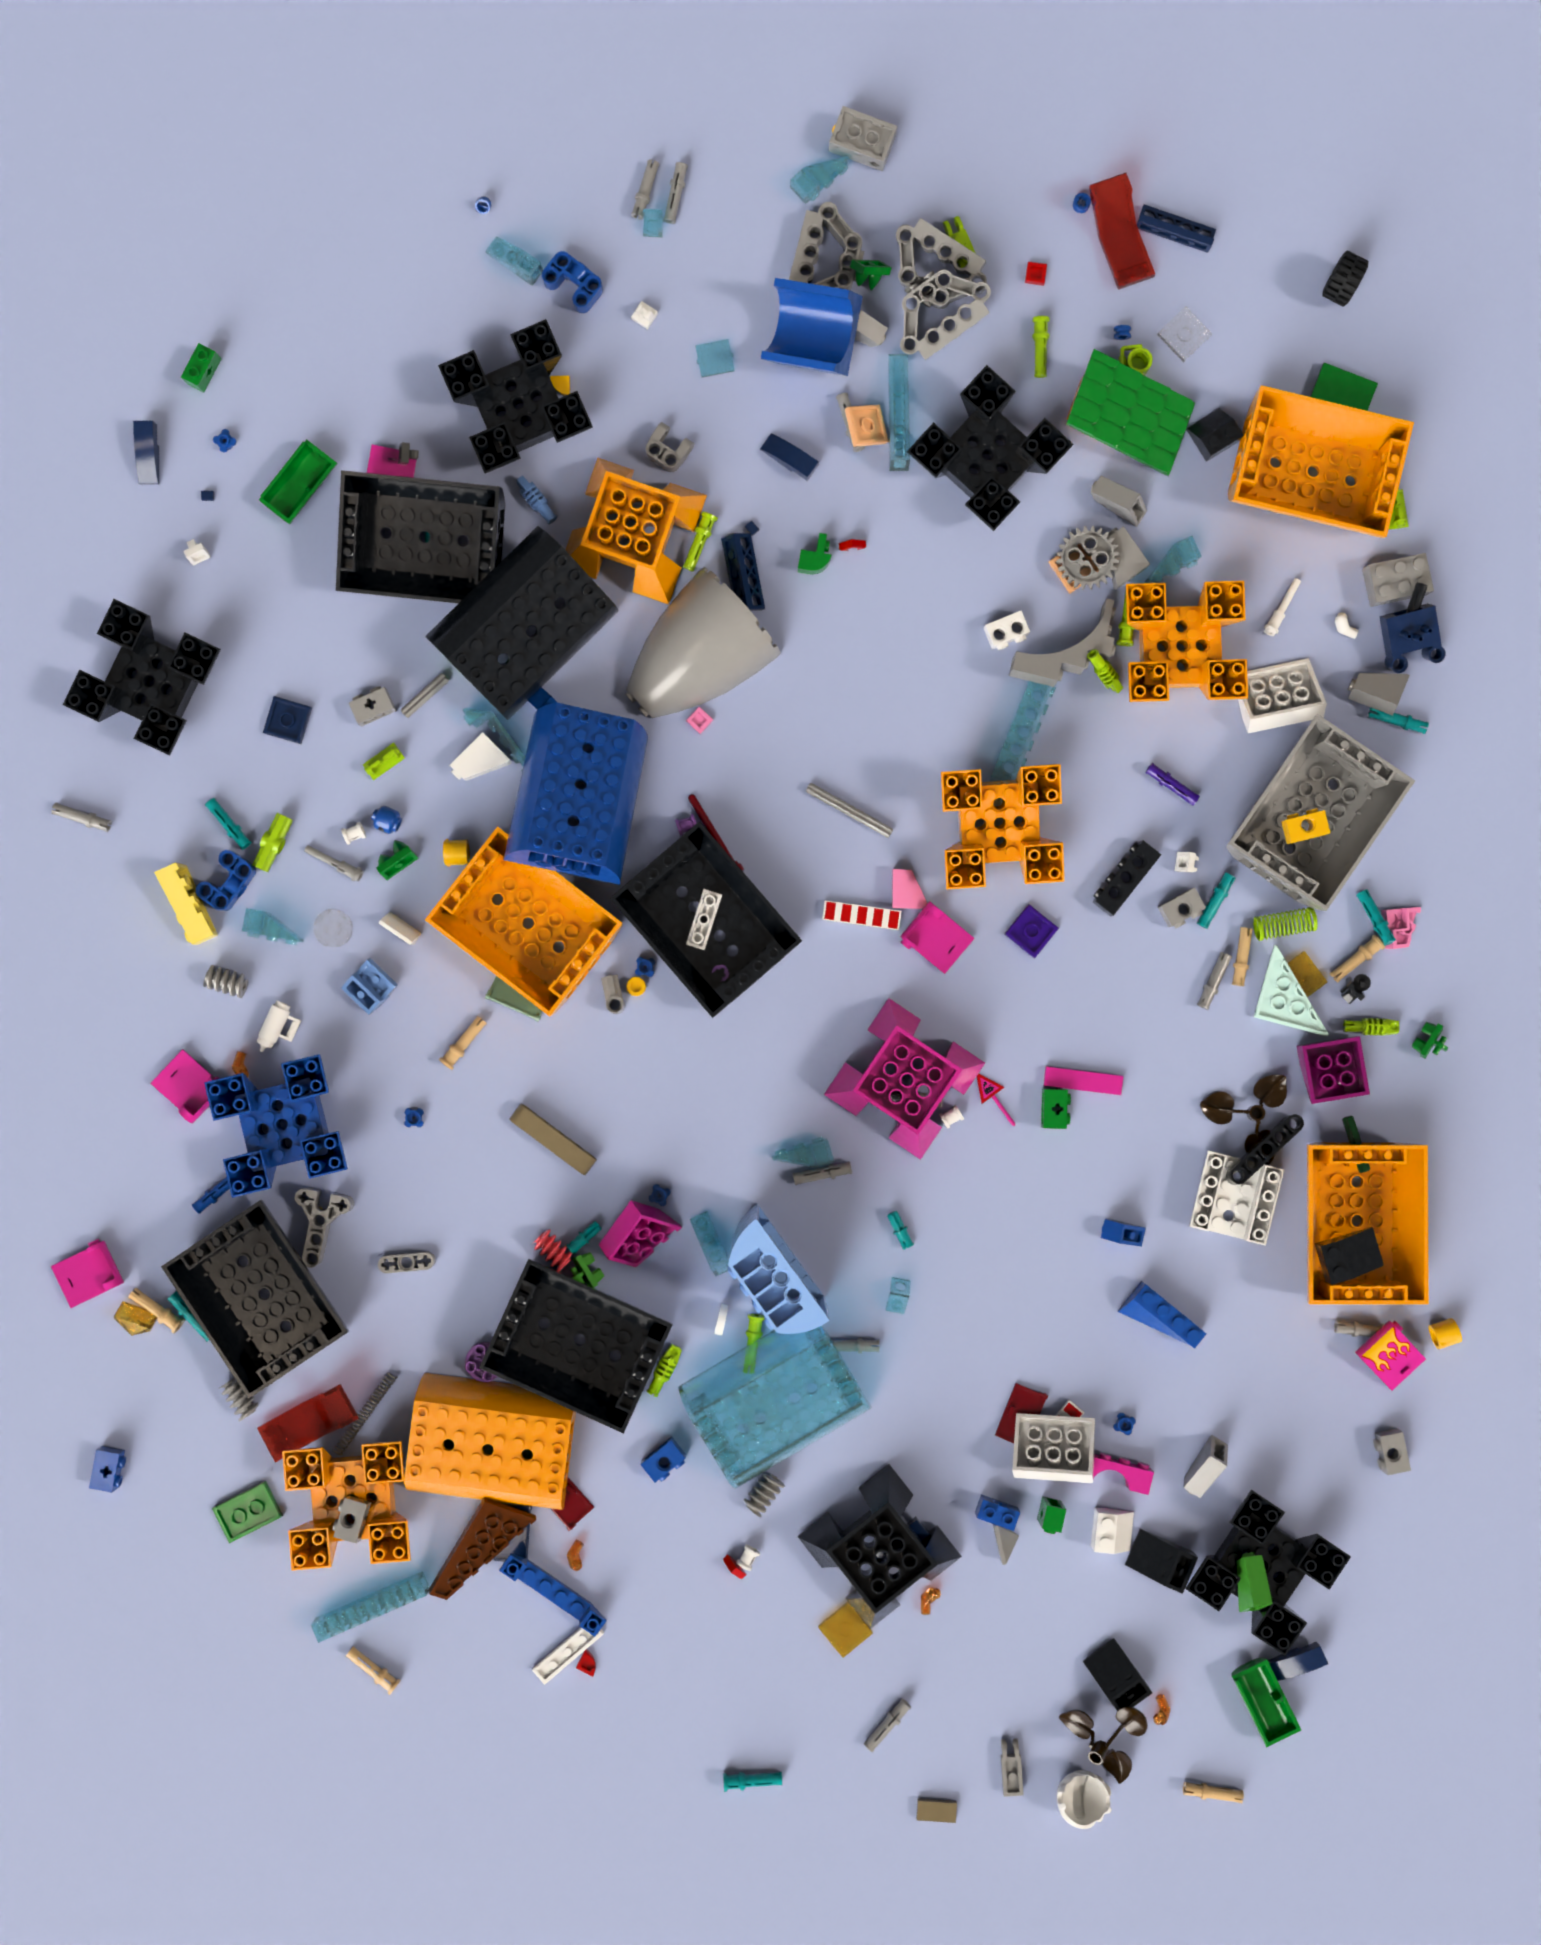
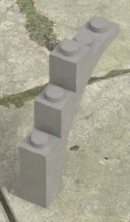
M1106 599L1102 605L1099 624L1078 644L1051 654H1028L1016 651L1012 658L1009 676L1054 687L1058 681H1061L1063 671L1080 675L1084 669H1087L1090 661L1087 658V654L1093 649L1098 650L1102 658L1108 661L1110 656H1114L1116 645H1113L1115 638L1110 637L1112 626L1109 625L1110 619L1114 618L1116 608L1113 607L1114 600Z

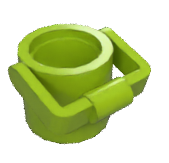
M1142 344L1122 346L1118 361L1145 376L1152 365L1153 358L1152 354L1143 348ZM1132 350L1126 359L1125 351Z

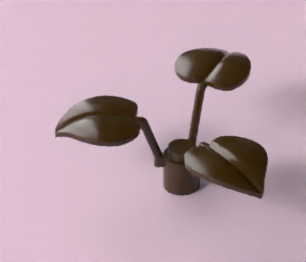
M1270 1075L1260 1079L1255 1084L1253 1090L1254 1096L1261 1099L1259 1105L1250 1106L1247 1110L1233 1109L1234 1100L1226 1092H1215L1201 1101V1110L1210 1121L1216 1124L1229 1123L1232 1120V1113L1247 1114L1251 1121H1256L1255 1134H1250L1244 1143L1247 1153L1270 1132V1130L1259 1132L1260 1120L1265 1117L1263 1102L1270 1108L1279 1107L1284 1103L1287 1096L1286 1076ZM1262 1145L1261 1151L1264 1155H1267L1268 1147ZM1275 1155L1272 1158H1270L1265 1164L1270 1165Z
M1121 1707L1115 1715L1121 1725L1107 1743L1101 1740L1094 1743L1095 1732L1091 1730L1094 1727V1722L1087 1713L1081 1710H1071L1060 1714L1059 1719L1076 1736L1082 1739H1089L1091 1736L1089 1744L1091 1750L1088 1753L1089 1760L1095 1765L1103 1764L1107 1771L1114 1776L1118 1784L1126 1780L1132 1770L1131 1759L1125 1752H1115L1114 1749L1109 1750L1108 1747L1124 1727L1133 1736L1145 1734L1148 1724L1144 1714L1134 1707Z

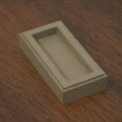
M917 1799L916 1819L918 1821L956 1823L957 1801Z

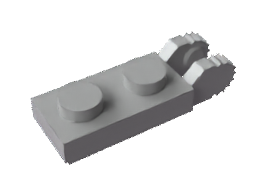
M1005 1739L1001 1740V1769L1004 1797L1023 1795L1022 1765L1018 1739H1013L1012 1742L1014 1754H1007V1742Z

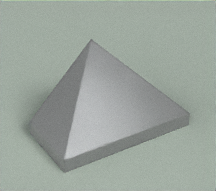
M993 1524L1000 1560L1005 1565L1009 1560L1019 1535L1009 1529Z

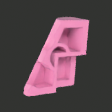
M893 869L892 908L923 909L928 903L913 871Z
M1421 907L1381 910L1382 917L1388 921V927L1396 939L1393 943L1386 945V949L1409 947L1411 934L1416 927V924L1413 922L1416 913L1421 912Z

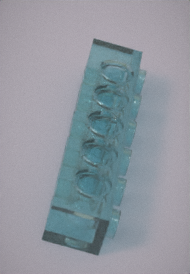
M1028 681L988 782L1016 779L1020 766H1025L1027 758H1024L1025 754L1032 749L1034 740L1031 739L1033 734L1038 733L1041 722H1039L1041 715L1046 714L1049 706L1046 702L1048 697L1052 698L1056 689L1055 686L1052 687ZM1033 692L1041 693L1042 700L1036 701L1033 698ZM1026 710H1033L1035 718L1029 719L1026 716ZM1019 728H1026L1028 735L1026 737L1020 736L1018 733ZM1013 745L1020 747L1021 753L1019 755L1012 753L1011 747ZM1004 764H1012L1013 772L1007 773L1004 770Z
M422 1571L315 1618L311 1623V1627L319 1643L427 1596L430 1587Z

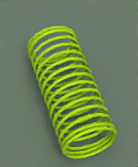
M1307 907L1306 909L1302 908V910L1295 909L1294 911H1285V913H1273L1263 917L1257 916L1254 917L1253 925L1256 938L1262 941L1264 937L1267 940L1268 937L1272 939L1273 937L1276 938L1277 935L1278 937H1281V935L1285 937L1286 934L1289 936L1290 933L1294 935V932L1295 934H1298V932L1302 934L1303 931L1306 933L1307 930L1309 932L1316 931L1318 922L1314 908ZM1310 912H1311L1312 917H1313L1314 927H1313L1312 922H1311ZM1302 915H1303L1304 921H1305V929H1304V926H1303ZM1298 916H1299L1300 923H1301V931H1300V928H1299ZM1285 918H1286L1287 925H1288V932H1287V929H1286ZM1294 918H1295V921H1296L1297 932H1296L1295 925H1294ZM1281 920H1282V923H1283L1284 934H1283L1282 927H1281ZM1290 920H1291V923H1292L1293 933H1292L1291 927H1290ZM1272 921H1273L1274 927H1275V934H1274V931H1273ZM1268 922H1269V925H1270L1271 936H1270V933H1269ZM1277 922H1278V925H1279L1280 935H1279L1278 929H1277ZM1264 924L1266 928L1267 937L1265 935Z

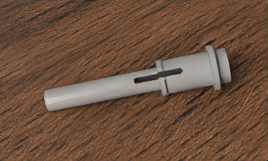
M309 845L304 850V852L337 868L338 872L350 877L352 881H360L364 872L360 867L356 868L343 860L340 862Z

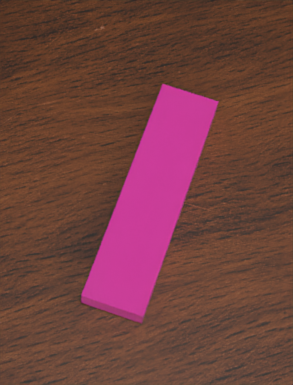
M1045 1067L1043 1086L1121 1095L1123 1076Z

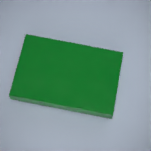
M1323 363L1310 397L1368 411L1378 383Z
M266 1481L212 1508L229 1543L283 1516Z

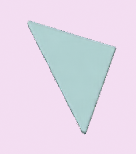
M1274 945L1254 1017L1328 1037L1327 1030L1278 946Z

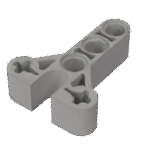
M306 1187L296 1192L295 1201L298 1205L302 1206L309 1220L302 1260L308 1268H313L322 1262L330 1224L341 1214H345L353 1209L354 1200L351 1196L333 1193L331 1194L328 1208L323 1209L319 1204L322 1190ZM306 1193V1196L312 1199L305 1200L302 1194ZM344 1201V1203L347 1204V1207L343 1208V1205H340V1202ZM318 1215L324 1217L325 1222L323 1225L317 1222ZM314 1234L320 1236L321 1241L319 1244L313 1241ZM310 1253L316 1255L317 1260L315 1263L309 1260Z

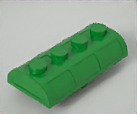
M306 439L260 495L259 501L290 525L338 463Z
M1261 1657L1251 1660L1237 1667L1231 1673L1266 1748L1301 1731L1296 1717L1266 1658Z

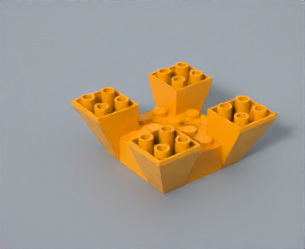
M597 457L585 495L596 498L592 513L586 527L572 530L565 550L593 579H597L604 558L635 568L632 592L669 605L682 568L664 555L673 525L695 532L707 495L671 482L663 490L631 480L634 473L633 469ZM635 502L643 503L638 509L632 507ZM610 514L618 515L615 520H608ZM629 520L636 521L633 527L626 526ZM649 526L655 528L652 533H646L645 529ZM627 538L630 540L629 544L621 545L620 541Z
M1244 581L1204 582L1197 606L1166 607V583L1126 584L1127 624L1139 631L1140 662H1128L1129 702L1169 701V688L1199 687L1208 700L1248 699L1247 659L1222 660L1221 627L1246 620ZM1176 624L1183 626V632H1179L1176 629ZM1196 643L1203 645V651L1196 648ZM1157 644H1162L1165 647V651H1159ZM1176 644H1182L1184 646V651H1179L1176 647ZM1178 662L1185 666L1184 671L1178 669Z
M1061 764L1020 766L1016 779L1007 781L981 782V769L941 772L943 812L958 811L960 839L958 843L944 850L946 889L986 887L985 863L1008 861L1020 862L1025 884L1064 882L1063 842L1040 837L1039 805L1062 804ZM1002 798L1003 802L1000 806L996 807L993 805L995 799ZM1017 816L1023 817L1020 824H1014V819ZM1002 817L1003 823L999 826L994 825V821ZM984 819V824L981 827H976V820ZM998 837H1004L1002 844H995V840Z
M402 1441L362 1444V1456L333 1458L323 1447L282 1451L285 1491L311 1489L313 1513L312 1521L288 1531L291 1571L332 1567L338 1541H345L333 1537L335 1531L332 1529L335 1520L339 1519V1504L349 1494L371 1501L361 1539H369L370 1563L378 1564L411 1560L408 1520L396 1512L394 1482L404 1481ZM348 1475H353L356 1482H351L348 1479ZM369 1493H374L377 1499H371ZM330 1496H335L338 1503L332 1502ZM351 1514L347 1515V1521L353 1524L355 1520L351 1518Z

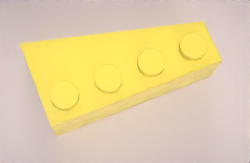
M173 863L154 872L176 913L178 922L185 930L186 940L193 945H198L218 936L202 899L196 894V885L187 865Z

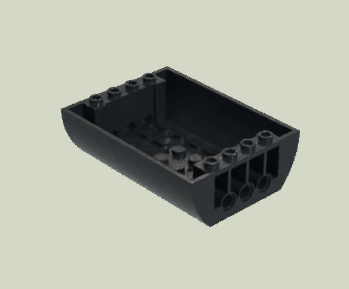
M700 821L610 898L712 1018L731 1004L802 942L800 937ZM679 887H686L688 890L687 895L683 898L677 895ZM703 889L722 894L705 950L686 945L696 912L690 911L689 905L693 901L700 902ZM702 916L700 920L702 923H706L708 918ZM719 930L723 931L726 935L725 939L721 942L716 941L714 938L715 933ZM730 945H735L738 948L737 955L729 956L727 948ZM724 965L727 967L729 976L725 981H721L722 977L724 978L726 976V974L724 973L725 969H716L712 973V970L715 966Z

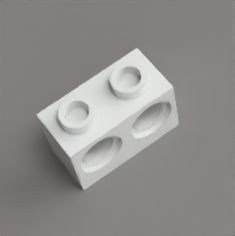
M1022 610L984 626V631L991 648H997L998 650L1008 647L1010 642L1015 641L1019 643L1026 640V636L1030 633ZM1018 624L1021 627V632H1014L1011 626ZM1000 631L1003 634V639L997 640L993 633Z

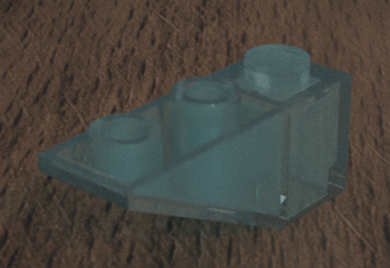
M845 156L804 167L790 180V188L805 204L809 201H814L824 187L827 189L831 186L836 176H841L847 171L849 158Z
M497 236L485 251L489 256L531 286L534 285L543 272L540 261L526 251Z
M1193 536L1175 543L1145 583H1159L1163 580L1162 577L1168 574L1172 577L1180 573V569L1183 567L1189 569L1198 564L1197 561L1202 556Z
M246 908L242 931L248 932L247 936L259 938V935L267 936L266 940L278 942V938L286 939L285 943L297 945V942H304L300 936L271 913Z
M823 1137L812 1139V1143L805 1145L804 1142L793 1146L794 1149L786 1151V1148L775 1151V1155L772 1156L774 1161L814 1168L835 1162L828 1139H823Z
M706 1211L689 1219L713 1274L718 1276L727 1272L729 1257L708 1212Z

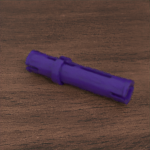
M1151 763L1145 772L1157 780L1159 785H1164L1192 806L1200 798L1199 795L1170 776L1171 773L1168 771L1164 772L1154 763Z

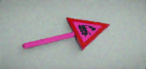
M978 1073L977 1082L981 1104L992 1097L1012 1126H1015V1122L995 1096L996 1093L1005 1087Z

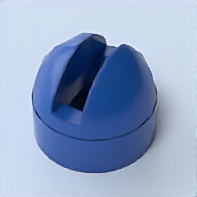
M486 196L479 197L475 203L476 210L481 214H487L491 209V200Z

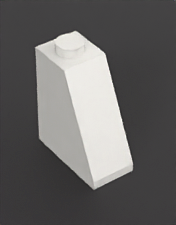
M482 732L450 766L453 768L451 772L459 780L463 778L467 781L508 766L512 761Z

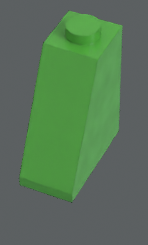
M1254 1552L1243 1554V1557L1237 1560V1574L1241 1578L1238 1583L1239 1612L1258 1611L1273 1604L1262 1555L1255 1556Z

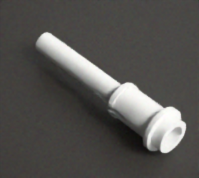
M1294 578L1278 610H1274L1268 624H1265L1264 632L1267 635L1275 636V634H1278V628L1285 618L1284 613L1301 583L1299 579Z

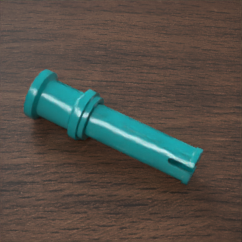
M739 1772V1774L733 1775L723 1773L724 1792H727L728 1789L744 1791L746 1787L782 1785V1772L759 1774Z

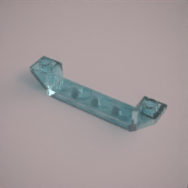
M470 708L463 709V712L466 714L463 718L469 726L473 724L478 728L489 720L488 726L493 733L496 731L501 737L498 740L503 747H509L512 751L510 754L511 758L516 764L520 762L523 766L525 755L493 712Z

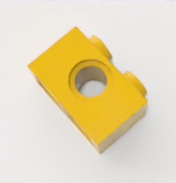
M1318 808L1306 811V815L1299 816L1298 813L1286 816L1287 820L1281 821L1287 844L1330 834L1325 810L1318 812ZM1303 820L1309 823L1307 831L1301 826Z

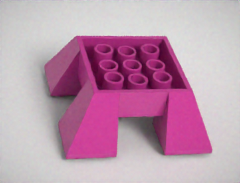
M888 998L867 1029L884 1041L863 1074L845 1062L824 1095L855 1116L859 1114L868 1102L898 1121V1124L888 1138L921 1160L942 1128L929 1118L950 1087L964 1095L985 1062L954 1041L943 1056L913 1036L921 1019ZM915 1058H921L923 1061V1065L919 1069L913 1067L912 1063ZM889 1063H893L896 1067L893 1074H887L885 1071V1067ZM905 1074H909L912 1077V1082L909 1085L902 1084L901 1079ZM922 1085H926L928 1088V1093L925 1096L918 1094V1088ZM893 1091L901 1093L899 1101L894 1102L891 1100L890 1095Z

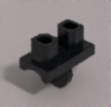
M1358 974L1354 980L1349 976L1346 979V986L1340 990L1341 996L1349 1004L1356 998L1361 1001L1365 998L1364 991L1371 985L1370 978L1366 974Z

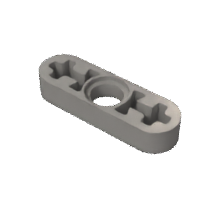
M429 1251L390 1254L379 1259L378 1268L383 1273L428 1270L434 1266L436 1258ZM425 1255H427L428 1259H431L428 1266H425L424 1262H420L417 1264L418 1267H415V1256H418L417 1260L423 1259ZM396 1257H398L397 1265H391L389 1269L383 1266L386 1259L389 1262H395ZM404 1257H409L412 1260L411 1267L406 1268L402 1265Z

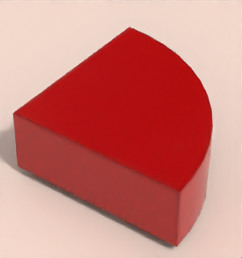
M850 539L839 543V550L848 551L851 548L865 549L866 541Z
M727 1554L723 1558L729 1571L736 1577L743 1579L747 1575L731 1556Z
M586 1649L576 1669L593 1677L596 1663L593 1655Z

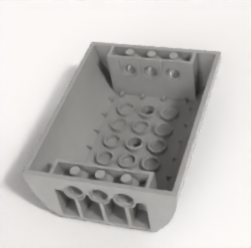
M1317 714L1227 844V849L1236 860L1297 902L1317 910L1327 911L1415 780ZM1330 779H1334L1337 782L1335 790L1328 787ZM1318 808V812L1325 810L1330 834L1291 843L1294 846V850L1291 854L1287 853L1284 850L1286 839L1281 821L1287 820L1286 816L1298 813L1299 816L1306 815V811ZM1303 820L1301 826L1307 831L1309 823Z

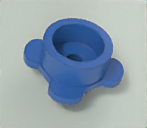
M223 429L221 434L213 437V442L220 447V451L223 453L236 445V439L230 436V432L227 429Z
M637 958L636 975L652 977L654 975L653 965H655V960L653 958Z
M407 1108L404 1112L406 1115L405 1126L422 1127L424 1124L422 1121L424 1111L421 1108L417 1110Z
M659 1184L653 1185V1192L648 1197L649 1201L665 1206L667 1204L666 1199L671 1194L670 1189H664Z
M1119 1413L1113 1428L1115 1431H1121L1125 1435H1130L1136 1420L1134 1417H1127L1124 1413Z

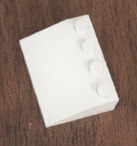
M1309 658L1247 671L1248 699H1238L1242 719L1248 733L1310 721L1317 714L1324 718L1327 703Z
M1016 1413L1012 1467L1014 1478L1093 1483L1095 1418Z

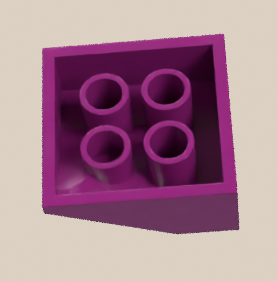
M1360 1036L1296 1046L1300 1068L1311 1104L1370 1095Z

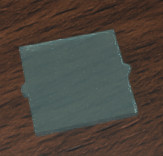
M728 339L695 346L698 357L697 364H699L702 378L735 371L732 360L733 353H731Z

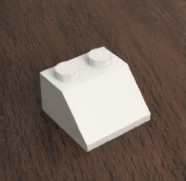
M1095 1507L1091 1539L1093 1551L1109 1554L1130 1551L1134 1511Z

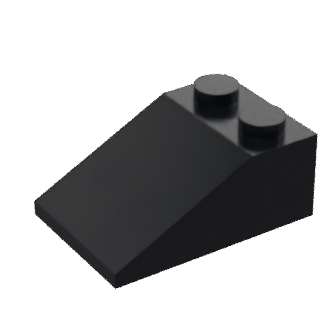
M1373 1227L1315 1243L1325 1281L1331 1285L1356 1278L1384 1266Z

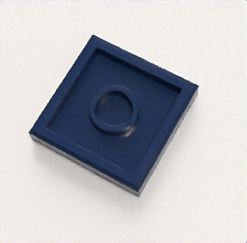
M274 696L263 733L301 744L312 707Z

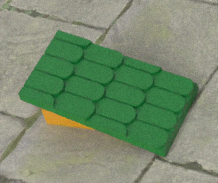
M1093 349L1086 371L1078 385L1067 415L1066 425L1169 476L1195 402L1120 363V361Z

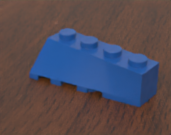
M1142 1281L1118 1310L1119 1313L1184 1342L1194 1349L1207 1334Z

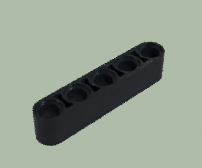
M1293 1114L1283 1118L1227 1171L1226 1180L1231 1185L1245 1183L1303 1128L1304 1120L1302 1117ZM1290 1119L1295 1120V1122H1296V1127H1295V1129H1293V1128L1290 1127V1125H1289ZM1276 1132H1280L1282 1134L1281 1142L1276 1140ZM1262 1145H1266L1268 1147L1269 1151L1267 1155H1264L1262 1153ZM1248 1158H1252L1254 1160L1255 1164L1253 1168H1250L1247 1165ZM1234 1171L1240 1173L1241 1178L1239 1181L1233 1178Z

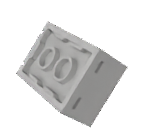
M842 106L837 123L832 128L829 152L883 171L896 137L897 126Z
M1426 553L1370 564L1362 569L1370 607L1411 599L1416 583L1427 585L1425 596L1434 591Z

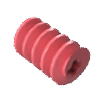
M548 1229L533 1242L537 1243L534 1249L538 1250L541 1248L542 1250L539 1255L547 1254L545 1261L553 1260L550 1266L558 1265L556 1271L559 1272L572 1260L570 1259L572 1252L565 1254L567 1247L559 1248L562 1241L554 1242L556 1235L549 1237L548 1235L551 1230Z

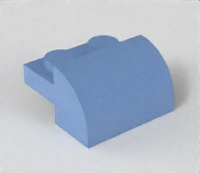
M369 958L346 981L341 989L370 1015L389 998V995L398 984Z

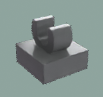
M402 442L399 444L398 464L406 465L409 463V459H418L419 451L410 450V443Z

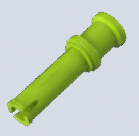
M1035 316L1032 318L1034 323L1032 338L1035 341L1034 377L1036 378L1047 377V340L1050 337L1048 333L1050 317Z
M707 512L701 513L702 518L698 527L695 528V538L682 566L689 571L694 572L706 539L711 537L713 524L718 520L716 516Z
M1125 587L1122 621L1118 625L1120 631L1116 644L1130 647L1134 645L1132 637L1135 628L1127 624Z
M748 1314L749 1326L745 1332L748 1341L743 1370L745 1374H748L749 1366H751L750 1374L754 1375L756 1373L759 1338L763 1336L761 1329L762 1321L765 1320V1316L761 1314Z

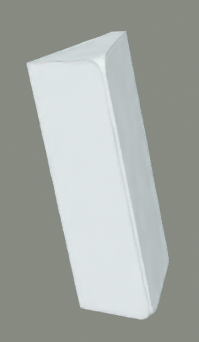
M392 912L386 914L379 921L380 925L409 945H414L421 935V932Z

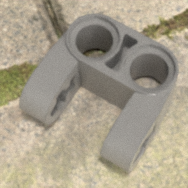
M661 422L646 445V453L652 462L664 470L675 472L690 454L694 443L685 438L675 452L662 443L668 435L670 427ZM657 447L660 451L657 454H651L650 449ZM674 458L676 462L673 465H668L666 460Z

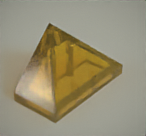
M124 1301L114 1315V1319L131 1336L150 1332L158 1319L146 1309Z

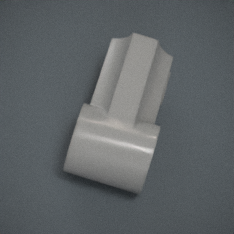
M618 975L603 977L601 981L606 999V1007L611 1013L620 1014L625 1008ZM613 1000L620 1001L619 1009H611L610 1004Z

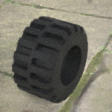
M1347 250L1343 253L1323 289L1322 296L1344 307L1348 304L1363 279L1369 261Z

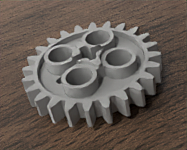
M1084 526L1083 532L1076 528L1077 534L1074 535L1072 532H1069L1071 538H1063L1066 544H1059V548L1063 551L1057 552V556L1061 557V559L1056 560L1057 564H1062L1058 570L1059 572L1065 571L1062 574V578L1069 577L1067 580L1068 584L1074 581V588H1077L1079 584H1081L1082 590L1085 589L1086 585H1089L1090 590H1092L1093 584L1100 588L1101 581L1107 584L1106 577L1113 579L1111 571H1118L1114 564H1120V561L1115 559V557L1120 556V552H1114L1119 548L1118 544L1112 545L1115 541L1114 537L1108 539L1109 532L1102 535V528L1095 532L1094 526L1091 527L1090 531ZM1089 540L1096 542L1092 549L1085 547L1086 542ZM1078 544H1081L1087 555L1091 556L1093 563L1099 569L1098 572L1093 569L1088 560H1085L1084 554L1077 547ZM1078 552L1080 556L1077 560L1069 559L1071 553ZM1104 555L1107 557V561L1104 564L1097 563L1099 556ZM1085 567L1091 569V573L1088 576L1081 575V570Z

